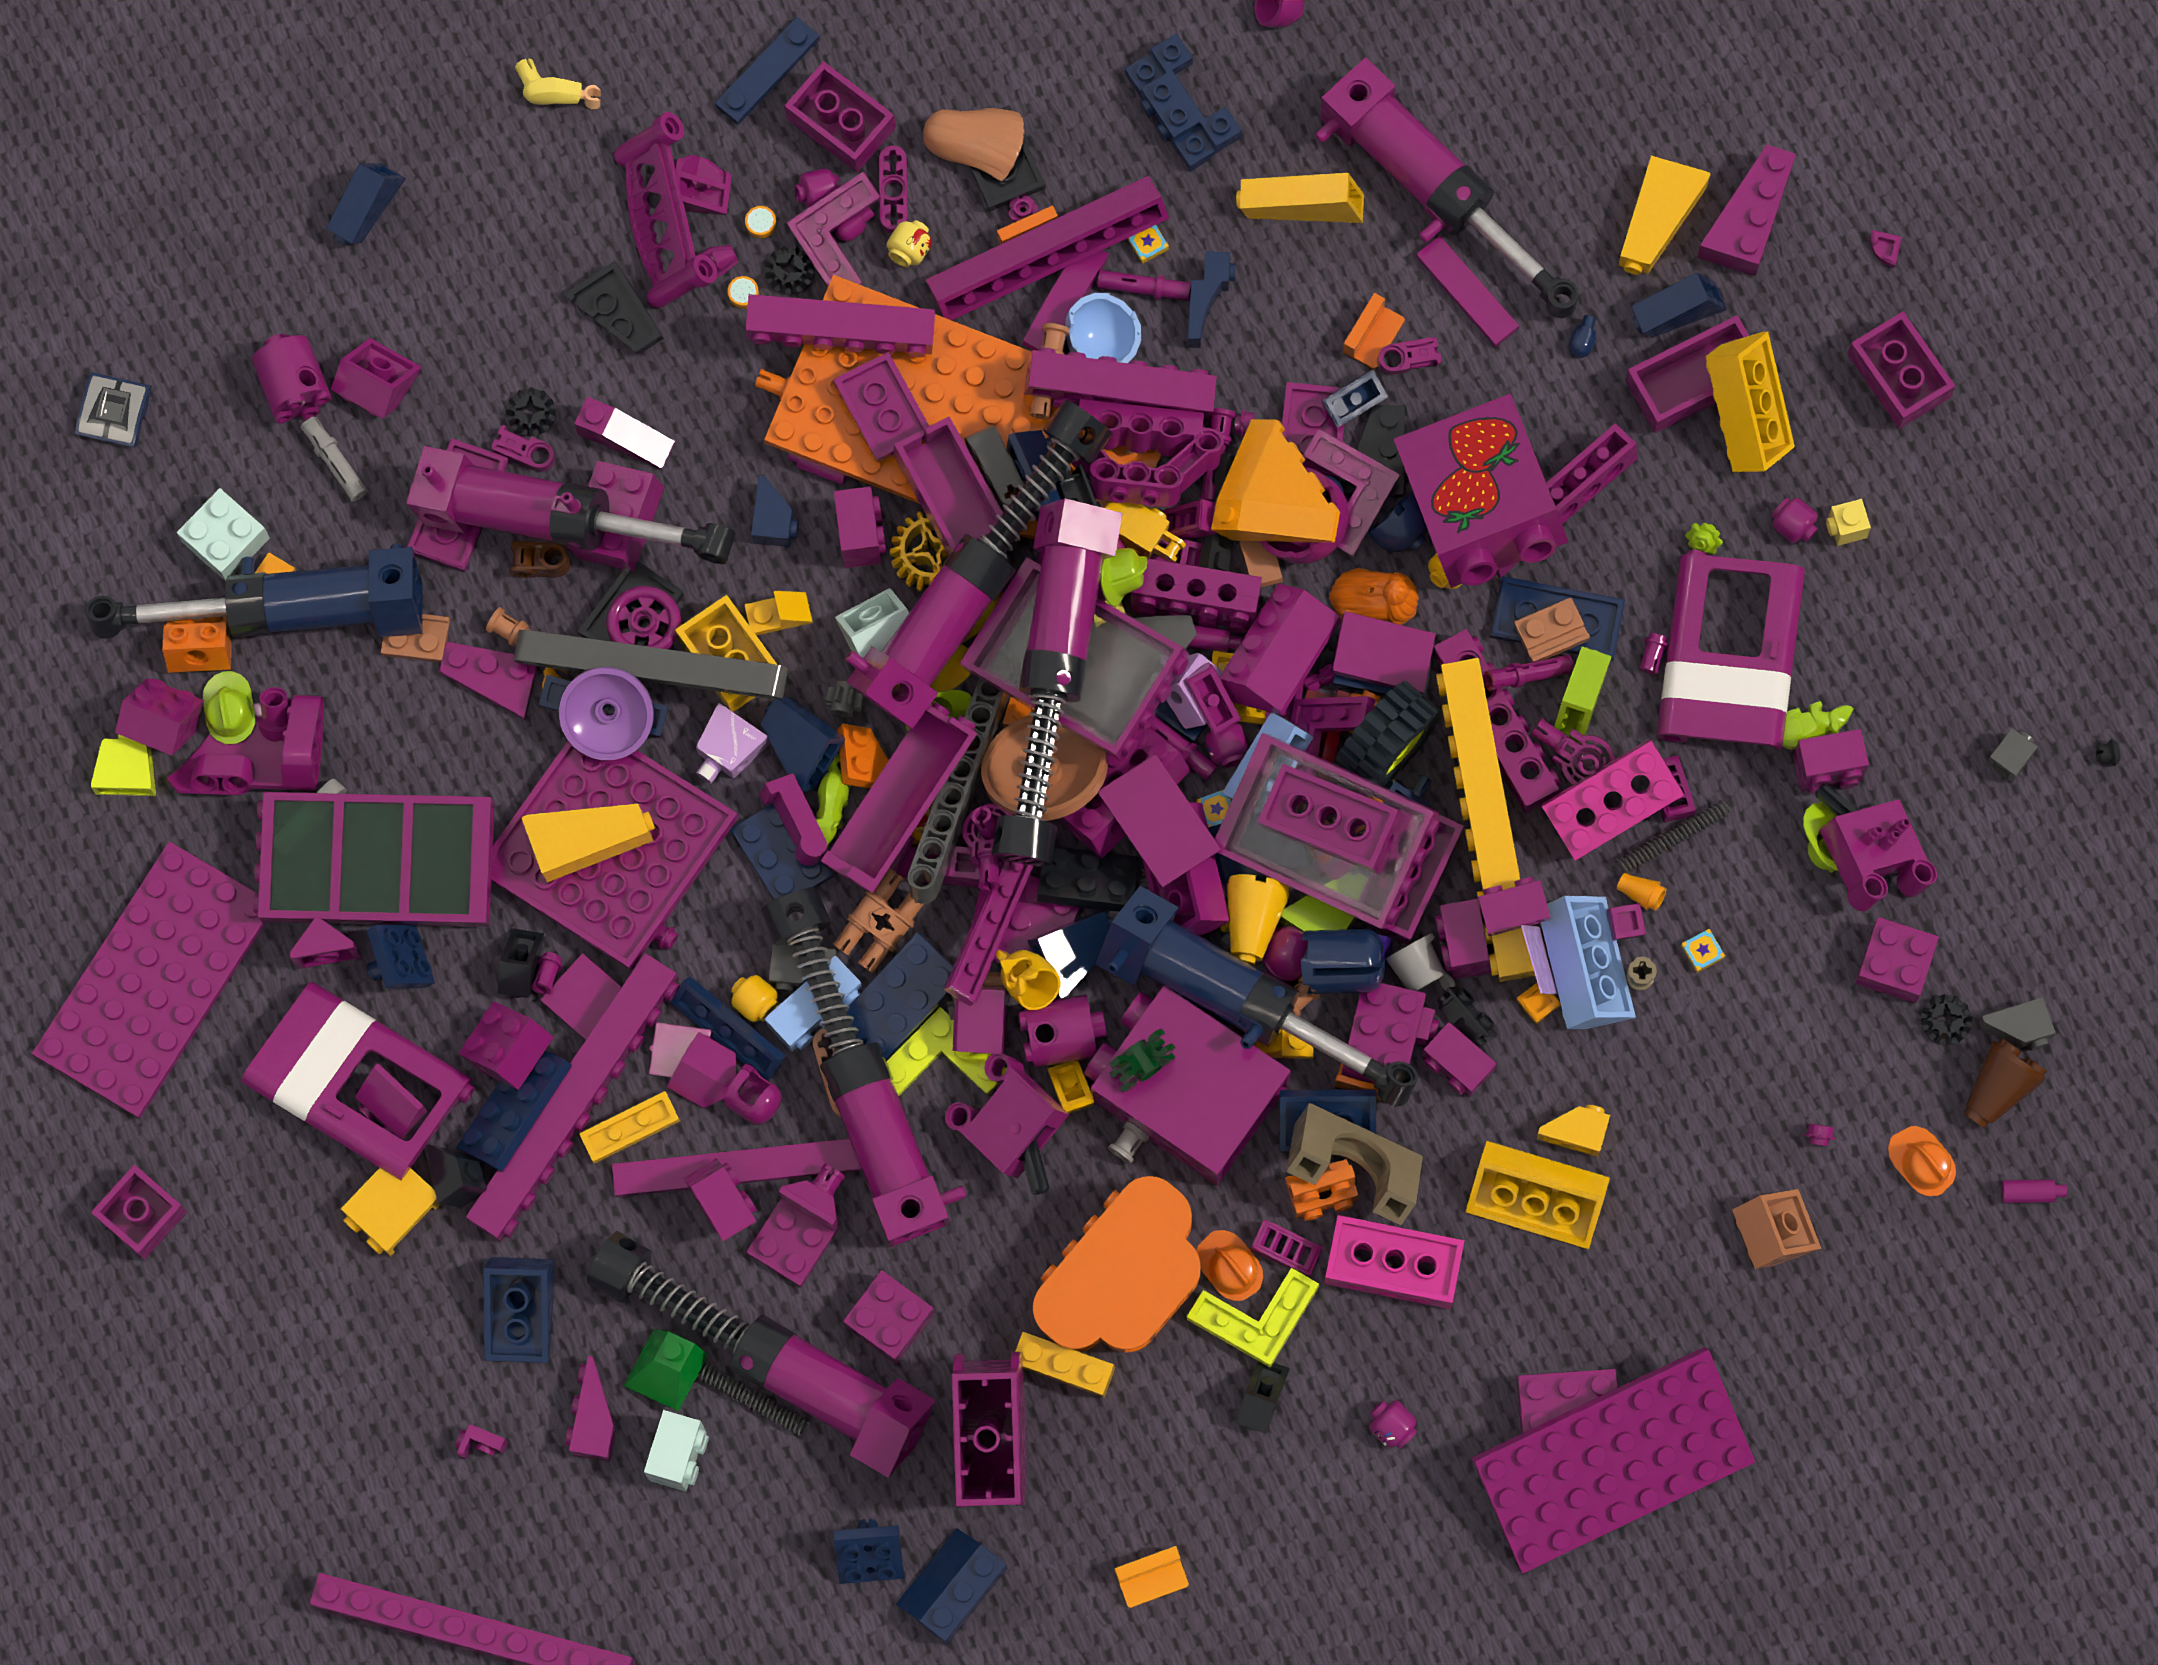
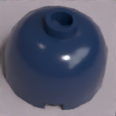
M1414 492L1409 493L1395 504L1381 520L1382 523L1379 524L1377 521L1367 532L1377 545L1390 552H1401L1408 547L1412 551L1418 548L1426 540L1423 533L1427 526Z

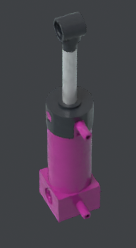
M1366 57L1321 97L1320 119L1325 125L1315 133L1316 139L1324 143L1335 133L1349 147H1352L1357 142L1425 207L1424 211L1433 219L1419 233V238L1423 242H1429L1443 228L1453 236L1471 224L1541 291L1539 296L1546 302L1547 310L1552 316L1562 319L1574 313L1579 295L1576 285L1570 280L1561 279L1559 276L1553 278L1484 211L1493 198L1494 190L1468 165L1462 163L1395 98L1396 86ZM1563 294L1568 296L1570 301L1563 304L1557 302L1554 297Z
M427 446L423 448L406 502L408 507L424 525L465 533L467 526L472 525L552 541L559 545L593 551L599 546L605 532H611L691 548L701 559L721 565L728 562L736 535L732 529L715 523H707L705 527L701 526L698 530L612 514L609 513V497L603 489L568 482L560 483L474 466L465 454Z

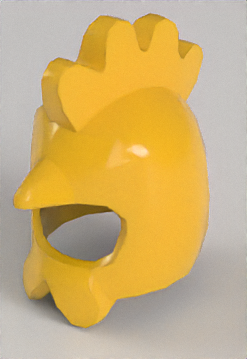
M997 950L995 956L1001 964V981L1018 1004L1028 1010H1039L1048 1006L1056 998L1061 987V980L1058 972L1049 961L1027 950H1018L1012 954Z

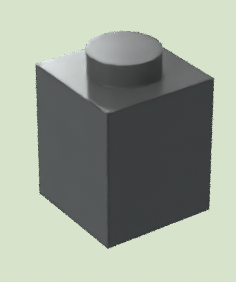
M2012 728L1990 756L1986 765L2012 783L2034 755L2038 746L2034 744V739L2029 734L2021 730L2017 732Z

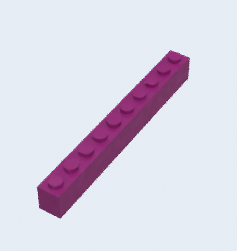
M645 953L571 1061L572 1067L503 1172L497 1170L486 1186L487 1190L480 1195L467 1214L466 1218L470 1223L499 1242H502L505 1237L509 1239L514 1234L519 1225V1222L516 1220L522 1211L528 1212L537 1199L535 1192L541 1183L546 1185L555 1172V1169L552 1167L558 1158L563 1159L569 1153L573 1145L571 1139L577 1131L582 1132L591 1119V1116L588 1114L594 1105L599 1106L609 1092L606 1087L613 1078L617 1080L621 1076L627 1065L624 1061L630 1052L635 1053L644 1041L642 1034L648 1025L653 1027L662 1014L660 1008L665 1000L670 1001L675 996L680 987L678 984L680 979L676 972Z
M322 1573L318 1574L310 1605L318 1610L521 1665L635 1664V1660L626 1655Z

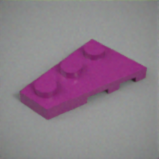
M446 642L440 674L489 699L492 703L507 709L519 718L526 720L538 666L514 662V654Z

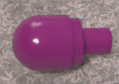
M868 207L836 228V236L845 242L854 240L867 228L865 223L875 216L873 211Z

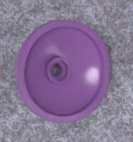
M596 667L579 674L567 686L560 701L559 720L565 737L579 752L594 759L616 760L632 754L645 742L653 725L654 709L647 689L635 676L619 668ZM611 704L615 712L611 714L605 712L604 705Z

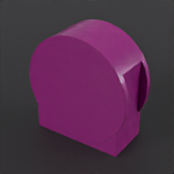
M1012 1352L1011 1359L972 1361H965L964 1353H955L952 1391L956 1506H959V1508L982 1505L1025 1506L1027 1472L1026 1416L1021 1352Z

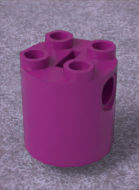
M282 333L268 338L264 342L265 346L253 354L251 361L276 423H285L299 416L303 420L317 416L320 413L318 408L331 401L332 397L308 337Z
M1087 994L1055 999L1048 1006L1039 1010H1028L1024 1007V1011L1018 1012L1021 1031L1028 1030L1030 1043H1024L1026 1062H1033L1034 1068L1093 1058L1097 1052L1095 1038L1107 1036L1103 1011L1090 1013ZM1048 1025L1053 1029L1054 1037L1050 1042L1043 1043L1036 1038V1029L1039 1026Z

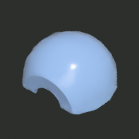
M1092 293L1080 298L1070 308L1066 316L1065 326L1070 329L1069 335L1066 336L1070 352L1084 353L1086 358L1093 359L1109 356L1116 358L1117 362L1128 363L1136 355L1141 343V325L1135 311L1133 312L1124 301L1109 295L1110 293Z

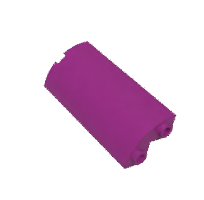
M936 702L932 706L929 705L913 729H909L831 850H827L821 860L822 864L849 881L856 883L866 891L873 893L977 735V732L974 731L976 725L962 716L958 720L952 716L949 718L950 711Z

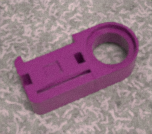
M1435 337L1386 345L1378 355L1377 365L1387 375L1407 373L1410 369L1433 366V363L1438 367L1441 362V354L1437 350L1439 346L1438 340ZM1387 352L1398 354L1400 364L1397 367L1387 366L1383 361L1384 354Z
M505 425L500 427L498 439H494L492 443L494 453L508 457L510 461L537 472L547 471L553 466L555 455L548 443L532 436L529 440L508 432ZM543 449L549 453V458L545 463L536 464L532 461V454L536 450Z

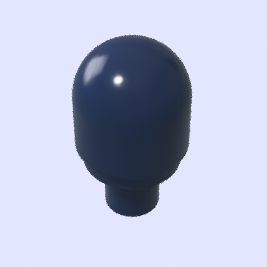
M1584 315L1582 324L1576 326L1572 332L1569 350L1575 357H1587L1593 350L1596 341V331L1593 330L1596 318L1593 316Z

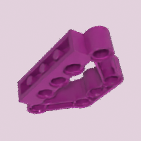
M1080 399L1079 407L1096 418L1113 433L1103 449L1123 446L1135 453H1143L1150 449L1157 450L1158 453L1164 456H1175L1167 464L1158 468L1148 467V465L1140 461H1132L1126 465L1117 464L1116 461L1109 458L1103 449L1091 465L1080 459L1072 461L1071 464L1075 469L1078 465L1082 464L1084 472L1089 474L1091 490L1096 499L1115 503L1141 504L1149 507H1171L1179 501L1181 493L1199 477L1219 466L1224 440L1222 435L1215 429L1203 427V412Z

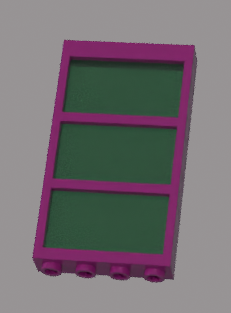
M263 792V800L258 801L257 807L258 819H262V832H257L256 849L261 851L260 863L255 864L254 875L255 882H259V894L254 895L253 911L258 913V918L262 922L312 923L315 917L318 916L326 923L490 927L495 802L491 797Z

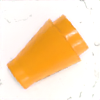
M1627 873L1621 876L1617 885L1618 891L1623 892L1637 904L1640 903V906L1647 911L1649 909L1657 911L1666 894V888L1661 886V882L1632 876Z

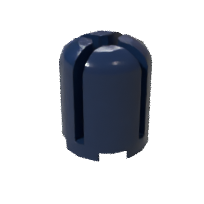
M1371 929L1304 931L1302 940H1308V949L1305 950L1304 958H1301L1303 985H1310L1307 994L1370 993L1380 986L1385 972V958L1381 956L1384 953V946L1377 932Z

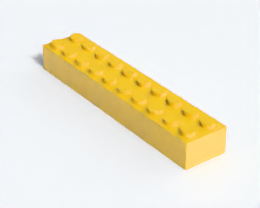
M1479 658L1442 664V673L1436 674L1439 695L1440 697L1446 696L1447 704L1442 705L1445 727H1452L1453 735L1448 736L1451 759L1458 758L1459 763L1458 767H1454L1457 790L1464 789L1465 797L1459 798L1463 821H1470L1471 829H1465L1469 852L1475 851L1477 860H1472L1471 866L1474 882H1481L1482 891L1477 892L1478 898L1484 895V889L1502 885L1503 890L1515 887L1514 882L1520 880L1480 662ZM1483 923L1486 945L1492 944L1494 954H1488L1492 976L1498 975L1499 982L1535 976L1522 928L1489 937L1486 925Z

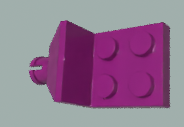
M826 1163L823 1164L821 1171L812 1183L805 1180L780 1188L781 1200L746 1252L747 1255L799 1287H802L839 1230L836 1203L833 1196L846 1176L837 1169L835 1171L832 1170L833 1167Z

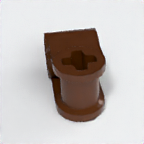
M514 541L511 543L514 555L513 567L509 569V575L513 577L557 578L566 575L570 570V558L562 545L554 542ZM552 556H562L560 563L557 565H548V560Z

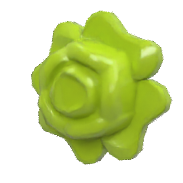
M1693 523L1691 530L1685 534L1686 538L1690 540L1688 543L1689 547L1706 554H1716L1717 548L1723 543L1718 538L1720 532L1712 524L1702 523L1700 526L1697 523Z

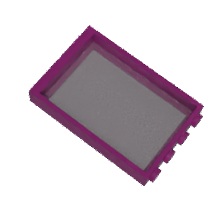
M1026 557L960 664L967 672L1034 710L1035 704L1031 703L1034 700L1032 696L1018 690L1041 570L1040 564ZM1097 598L1086 659L1087 669L1082 698L1079 702H1066L1060 706V709L1064 712L1058 718L1062 725L1061 727L1123 762L1126 756H1131L1138 745L1137 738L1142 730L1148 729L1155 717L1154 711L1159 703L1165 702L1172 690L1170 685L1175 677L1182 675L1189 662L1187 659L1189 654L1179 644Z
M1262 733L1217 832L1215 841L1221 848L1217 853L1376 927L1387 929L1389 924L1392 926L1395 924L1400 914L1401 908L1397 907L1402 895H1408L1414 879L1410 878L1415 866L1420 867L1427 853V850L1424 849L1428 837H1434L1440 821L1437 820L1439 812L1270 734ZM1282 764L1398 809L1405 816L1381 875L1268 831L1257 822ZM1308 802L1299 805L1297 814L1306 811ZM1331 814L1326 819V825L1333 824L1337 819V814ZM1366 825L1359 826L1356 829L1355 837H1360L1365 833Z

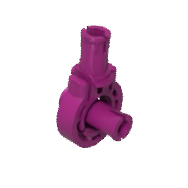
M1543 718L1538 721L1537 726L1547 733L1534 727L1530 734L1569 760L1567 762L1556 754L1551 759L1562 766L1565 777L1572 784L1578 782L1574 775L1583 779L1585 778L1583 774L1592 775L1596 773V770L1606 765V757L1602 756L1603 765L1601 766L1600 754L1603 753V750L1596 745L1597 743L1606 748L1610 756V762L1615 760L1611 746L1603 738L1592 734L1582 735L1572 728L1569 734L1582 742V744H1579ZM1590 740L1594 741V743H1586V741ZM1567 767H1571L1572 774L1569 773Z
M996 804L983 805L972 811L966 818L962 829L963 838L971 850V861L974 864H980L978 886L984 891H990V883H992L993 891L999 888V865L1002 864V860L991 855L997 818L1004 815L1013 816Z

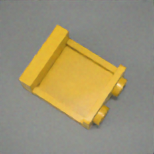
M379 1168L341 1210L347 1216L343 1221L355 1233L362 1230L370 1237L366 1243L379 1255L385 1251L391 1257L395 1252L393 1250L394 1247L431 1208L436 1210L440 1204L437 1201L435 1190L411 1168L402 1181Z

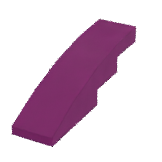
M1101 250L1063 269L1028 330L1022 345L1032 350L1041 348L1044 336L1042 325L1044 323H1055L1065 326L1066 316L1070 308L1080 298L1090 293L1100 269H1103L1108 260L1109 253Z

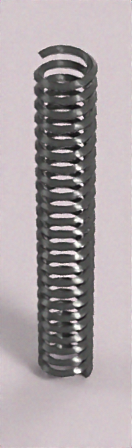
M1719 800V803L1715 802L1714 805H1710V808L1706 807V810L1693 815V818L1689 817V820L1685 819L1684 822H1680V825L1677 824L1676 828L1668 829L1667 832H1663V835L1659 834V837L1646 842V845L1642 844L1641 847H1637V850L1633 849V852L1620 857V860L1616 859L1615 863H1620L1624 872L1628 874V869L1632 872L1633 868L1637 869V865L1641 867V862L1643 864L1646 863L1645 859L1650 862L1649 856L1651 859H1654V855L1659 856L1658 852L1663 854L1662 849L1667 852L1666 846L1668 849L1672 848L1670 843L1675 847L1676 843L1680 844V840L1684 842V837L1689 839V836L1693 837V833L1697 835V830L1701 832V827L1706 829V826L1710 827V823L1714 825V820L1716 822L1719 821L1718 817L1723 820V816L1727 817V813L1722 804L1728 813H1731V810L1723 800Z
M709 1363L705 1364L703 1370L696 1377H700V1380H704L705 1383L709 1382V1385H713L714 1388L718 1387L719 1391L722 1390L723 1393H727V1396L731 1395V1398H735L736 1401L740 1400V1403H744L745 1406L749 1405V1408H753L754 1411L757 1410L758 1414L766 1415L767 1419L775 1420L776 1424L784 1425L785 1429L793 1430V1434L797 1433L798 1436H801L810 1425V1421H808L801 1431L806 1421L804 1418L797 1428L801 1420V1416H799L792 1426L797 1413L793 1415L788 1423L793 1413L792 1411L789 1412L784 1420L788 1408L784 1410L779 1418L784 1409V1406H781L775 1415L779 1403L775 1405L770 1413L775 1401H772L766 1410L771 1401L768 1398L762 1407L766 1395L762 1397L757 1405L762 1394L759 1393L753 1402L757 1394V1390L754 1391L749 1399L753 1388H750L744 1397L749 1388L748 1385L745 1386L739 1396L744 1386V1383H741L735 1393L740 1383L739 1380L736 1381L730 1391L735 1378H732L726 1388L731 1378L729 1375L722 1385L726 1373L722 1375L717 1383L722 1370L718 1372L713 1380L718 1370L715 1368L708 1378L713 1369V1365H711L704 1375Z

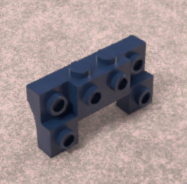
M1176 33L1151 48L1150 54L1125 68V75L1142 99L1139 103L1146 116L1150 117L1152 115L1158 123L1156 130L1162 140L1170 141L1191 172L1208 161L1216 153L1242 138V130L1226 106L1204 118L1176 76L1177 73L1193 65V57Z

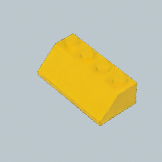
M1768 331L1721 344L1706 355V368L1711 377L1713 397L1717 403L1720 427L1724 433L1727 457L1731 462L1733 472L1766 471L1795 447Z
M1486 1141L1466 1213L1589 1249L1610 1177Z

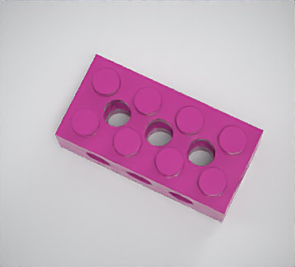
M1649 738L1596 770V773L1586 776L1543 802L1542 807L1576 861L1684 796V793L1654 743ZM1637 775H1644L1649 779L1647 788L1642 791H1637L1631 787V781ZM1611 791L1618 792L1622 796L1620 804L1616 807H1609L1604 803L1605 795ZM1582 808H1589L1595 813L1594 819L1586 824L1581 823L1576 818L1578 811Z
M1338 1215L1324 1284L1451 1310L1465 1240ZM1359 1250H1365L1370 1253L1372 1258L1367 1262H1360L1354 1257V1254ZM1396 1256L1402 1260L1403 1265L1396 1269L1391 1268L1387 1265L1386 1259ZM1421 1263H1429L1434 1267L1435 1271L1430 1275H1424L1419 1272L1417 1266Z

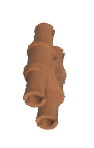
M890 868L873 893L865 891V897L852 915H848L847 920L849 923L836 941L832 943V945L849 956L864 933L868 934V932L871 933L874 942L857 963L872 974L875 973L889 951L893 953V951L897 950V944L910 927L913 928V919L924 905L916 902L909 892L898 909L895 907L892 909L888 906L890 903L887 901L904 880L903 877L896 874ZM886 913L884 919L888 922L887 924L890 926V929L880 925L876 928L877 921L874 920L871 914L883 916Z

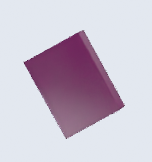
M318 916L315 917L290 951V957L299 969L362 958L360 950L351 939Z
M1004 985L982 986L975 1004L971 1006L955 998L952 1051L995 1054L1003 1053L1006 1050L1009 992Z

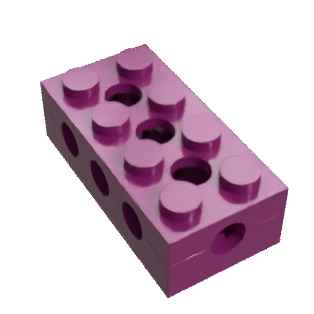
M1147 558V568L1143 573V585L1131 592V611L1137 612L1138 616L1189 615L1193 621L1198 622L1203 627L1216 628L1219 625L1229 627V630L1236 633H1247L1258 615L1262 577Z
M1151 728L1143 729L1137 738L1138 745L1131 756H1126L1123 762L1107 753L1108 769L1100 789L1155 754L1176 784L1190 772V769L1181 752ZM1098 793L1090 802L1076 812L1058 818V821L1064 828L1101 858L1126 835Z
M1282 764L1257 822L1268 831L1381 875L1405 816L1398 809ZM1308 802L1306 811L1297 814L1299 805ZM1331 814H1337L1336 821L1331 825H1326V819ZM1366 825L1365 833L1360 837H1355L1356 829L1359 826Z

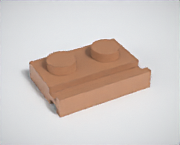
M1571 597L1514 622V627L1531 662L1548 659L1590 641V635L1587 633L1582 618Z
M423 614V634L383 637L381 655L441 663L448 639L450 618Z

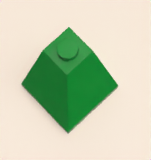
M653 1329L624 1387L678 1412L708 1354L695 1343L669 1331Z

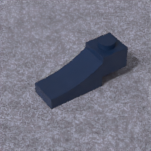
M1206 251L1204 280H1191L1188 348H1201L1204 325L1212 305L1222 291L1229 290V281L1235 282L1236 263H1230V252Z

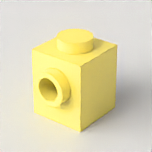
M1862 499L1832 506L1829 516L1826 518L1827 530L1830 536H1834L1837 546L1866 539L1871 529Z

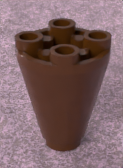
M2002 1037L1998 1042L1994 1041L1990 1046L1966 1104L1968 1108L1964 1112L1965 1115L1984 1129L1989 1122L1991 1124L1994 1123L2046 1079L2044 1075L2047 1070L2029 1057L2022 1061L2018 1058L2021 1051Z

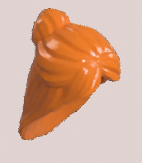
M1355 568L1343 572L1335 580L1329 593V599L1335 609V613L1340 616L1341 621L1343 613L1346 611L1402 625L1415 616L1419 595L1416 585L1406 574L1400 572H1376Z

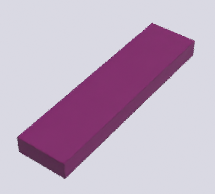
M1438 236L1416 254L1417 260L1495 348L1519 329L1517 322L1441 236Z

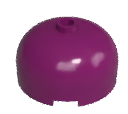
M1310 468L1305 469L1308 473H1315L1322 486L1328 491L1331 500L1325 496L1324 498L1328 504L1332 502L1340 511L1335 543L1260 541L1261 545L1268 552L1294 564H1310L1330 555L1341 543L1348 527L1349 508L1341 488L1327 476Z

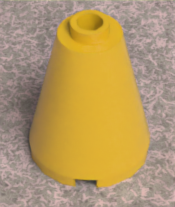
M1238 874L1230 876L1227 884L1230 952L1235 957L1254 966L1255 962L1262 961L1290 896V887L1272 878L1266 877V882L1255 880L1256 875Z

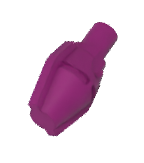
M731 245L709 247L700 253L708 256L714 262L717 268V277L722 276L738 263L737 256Z

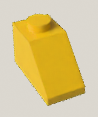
M1586 1105V1108L1579 1106L1541 1126L1537 1140L1598 1157L1610 1115L1605 1114L1603 1108L1595 1105Z

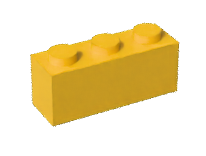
M1022 1332L1015 1351L1021 1352L1024 1369L1101 1397H1105L1115 1370L1114 1364L1075 1350L1066 1349L1056 1343L1026 1332Z

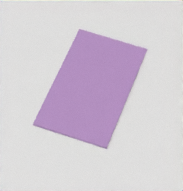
M1521 925L1540 994H1558L1541 927Z

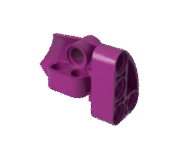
M271 687L265 689L259 696L260 703L253 704L255 726L252 733L244 741L237 744H224L209 734L195 753L177 771L171 774L167 781L177 793L243 795L249 789L316 791L320 774L323 740V696L293 695V699L288 698L286 691L282 688Z

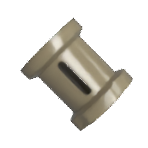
M1647 957L1635 958L1629 964L1626 980L1628 985L1638 991L1650 988L1656 977V965ZM1638 968L1644 969L1645 979H1639L1637 974Z

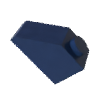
M758 476L751 532L753 544L790 547L791 538H797L799 521L794 519L792 508L765 476Z

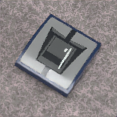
M91 372L82 399L75 434L137 447L142 419L147 413L152 385Z

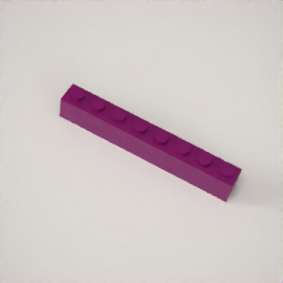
M1147 176L926 279V282L941 315L944 318L953 320L1169 219L1160 193L1150 177Z

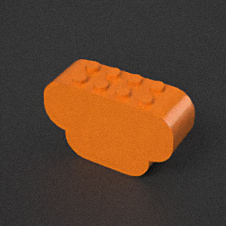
M1153 1176L1135 1179L1121 1193L1115 1190L1103 1204L1106 1209L1100 1217L1094 1214L1083 1227L1085 1235L1079 1242L1073 1239L1061 1254L1065 1259L1058 1267L1052 1264L1040 1278L1043 1284L1035 1295L1033 1314L1040 1331L1053 1343L1078 1352L1089 1350L1100 1341L1115 1351H1138L1153 1340L1195 1290L1200 1278L1201 1265L1197 1251L1186 1240L1192 1224L1190 1205L1184 1195L1169 1182Z

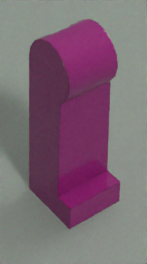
M792 773L765 783L759 796L764 806L771 803L774 804L796 846V859L805 866L816 865L827 849V842L794 774Z

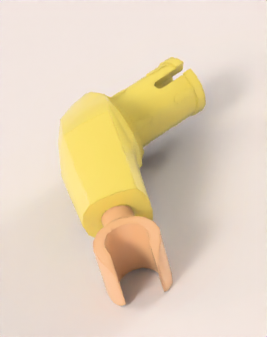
M530 58L519 61L515 66L524 84L523 96L530 103L537 105L578 104L580 99H584V103L589 109H598L600 107V99L591 98V96L601 97V91L596 85H590L585 90H581V83L555 77L541 78L533 60Z

